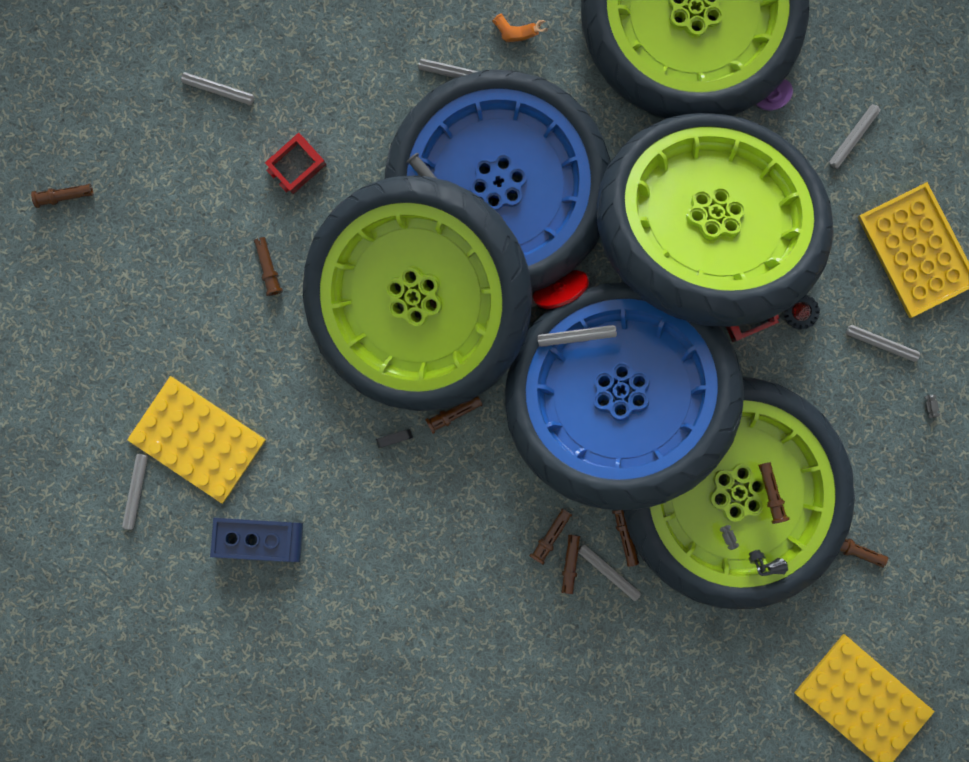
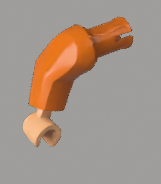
M502 13L492 20L502 33L501 38L506 42L524 41L538 35L539 31L543 33L548 31V28L542 30L540 28L541 24L546 22L544 20H539L536 24L531 23L520 27L510 26Z

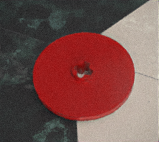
M573 270L556 283L535 291L533 295L534 302L538 307L544 309L558 308L569 304L585 292L589 285L588 277L582 271Z

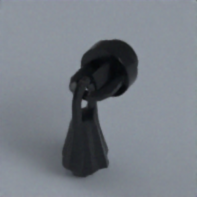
M755 550L749 553L750 557L748 559L750 564L756 565L757 572L761 576L772 574L785 575L788 571V564L782 558H777L764 565L763 560L766 557L763 552Z

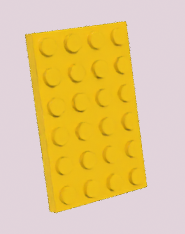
M928 182L857 217L909 318L969 289V261Z
M172 376L169 377L127 439L222 504L266 441L265 438Z
M845 634L840 637L794 692L874 762H893L935 712Z

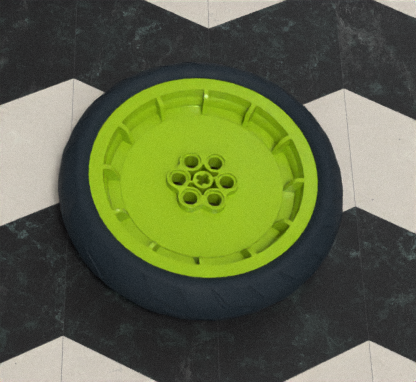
M581 0V22L587 48L607 83L632 105L663 119L692 113L733 116L764 100L783 82L795 64L804 43L809 20V0H714V2L708 0H680L681 4L675 3L674 0ZM708 16H714L716 20L711 21ZM679 17L683 22L678 23L674 18ZM692 26L699 27L700 31H694Z
M692 113L667 118L641 130L622 146L609 163L598 190V231L605 254L621 279L648 304L670 316L700 325L740 326L767 320L787 310L812 289L826 267L832 247L834 229L831 203L817 172L803 154L783 137L760 124L740 117L725 114Z
M413 175L386 178L364 186L343 200L328 215L315 234L308 251L304 267L303 304L309 329L320 353L344 381L364 396L385 405L411 411H431L445 409L472 400L492 387L506 373L516 359L528 332L532 307V291L529 268L517 238L497 211L474 193L452 182ZM410 271L415 273V281L410 278ZM428 280H431L434 283L433 289L428 287ZM395 283L401 286L400 292L395 289ZM431 299L436 302L437 308H433L430 305ZM398 303L403 305L404 311L398 309ZM415 311L421 313V320L415 316Z
M742 377L744 385L743 411L737 433L730 449L718 466L692 490L666 503L638 510H623L627 528L636 549L648 567L664 583L696 602L726 609H756L777 604L795 596L816 582L827 571L840 552L851 527L855 501L853 471L848 454L840 437L827 418L815 406L793 391L776 383L749 377ZM771 462L780 497L785 501V512L790 520L772 524L773 518L770 508L767 507L768 496L758 466L759 464ZM740 468H743L745 476L740 479L737 472ZM722 474L727 477L724 485L719 483V477ZM758 481L760 488L755 492L752 489V484ZM736 488L741 490L739 497L734 495ZM721 493L723 496V501L720 504H717L715 502V496ZM754 500L756 508L750 511L748 504ZM735 506L738 509V513L732 517L730 509ZM731 526L730 530H733L739 547L733 550L728 549L729 545L724 541L723 532H720L721 527ZM755 550L763 552L766 557L763 560L764 565L777 558H782L788 564V571L785 575L772 574L761 576L757 572L756 565L750 564L748 559L750 557L749 553Z

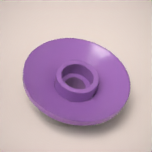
M784 79L768 97L756 105L768 111L783 107L793 95L791 83Z

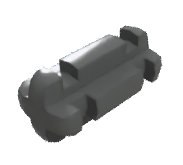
M935 394L925 396V399H927V402H925L927 412L930 413L928 415L929 418L940 416V413L937 412L939 411L938 401L935 400V397H937Z
M723 526L720 528V532H723L722 536L725 543L729 545L728 549H736L739 547V544L736 543L737 539L733 530H730L731 526Z

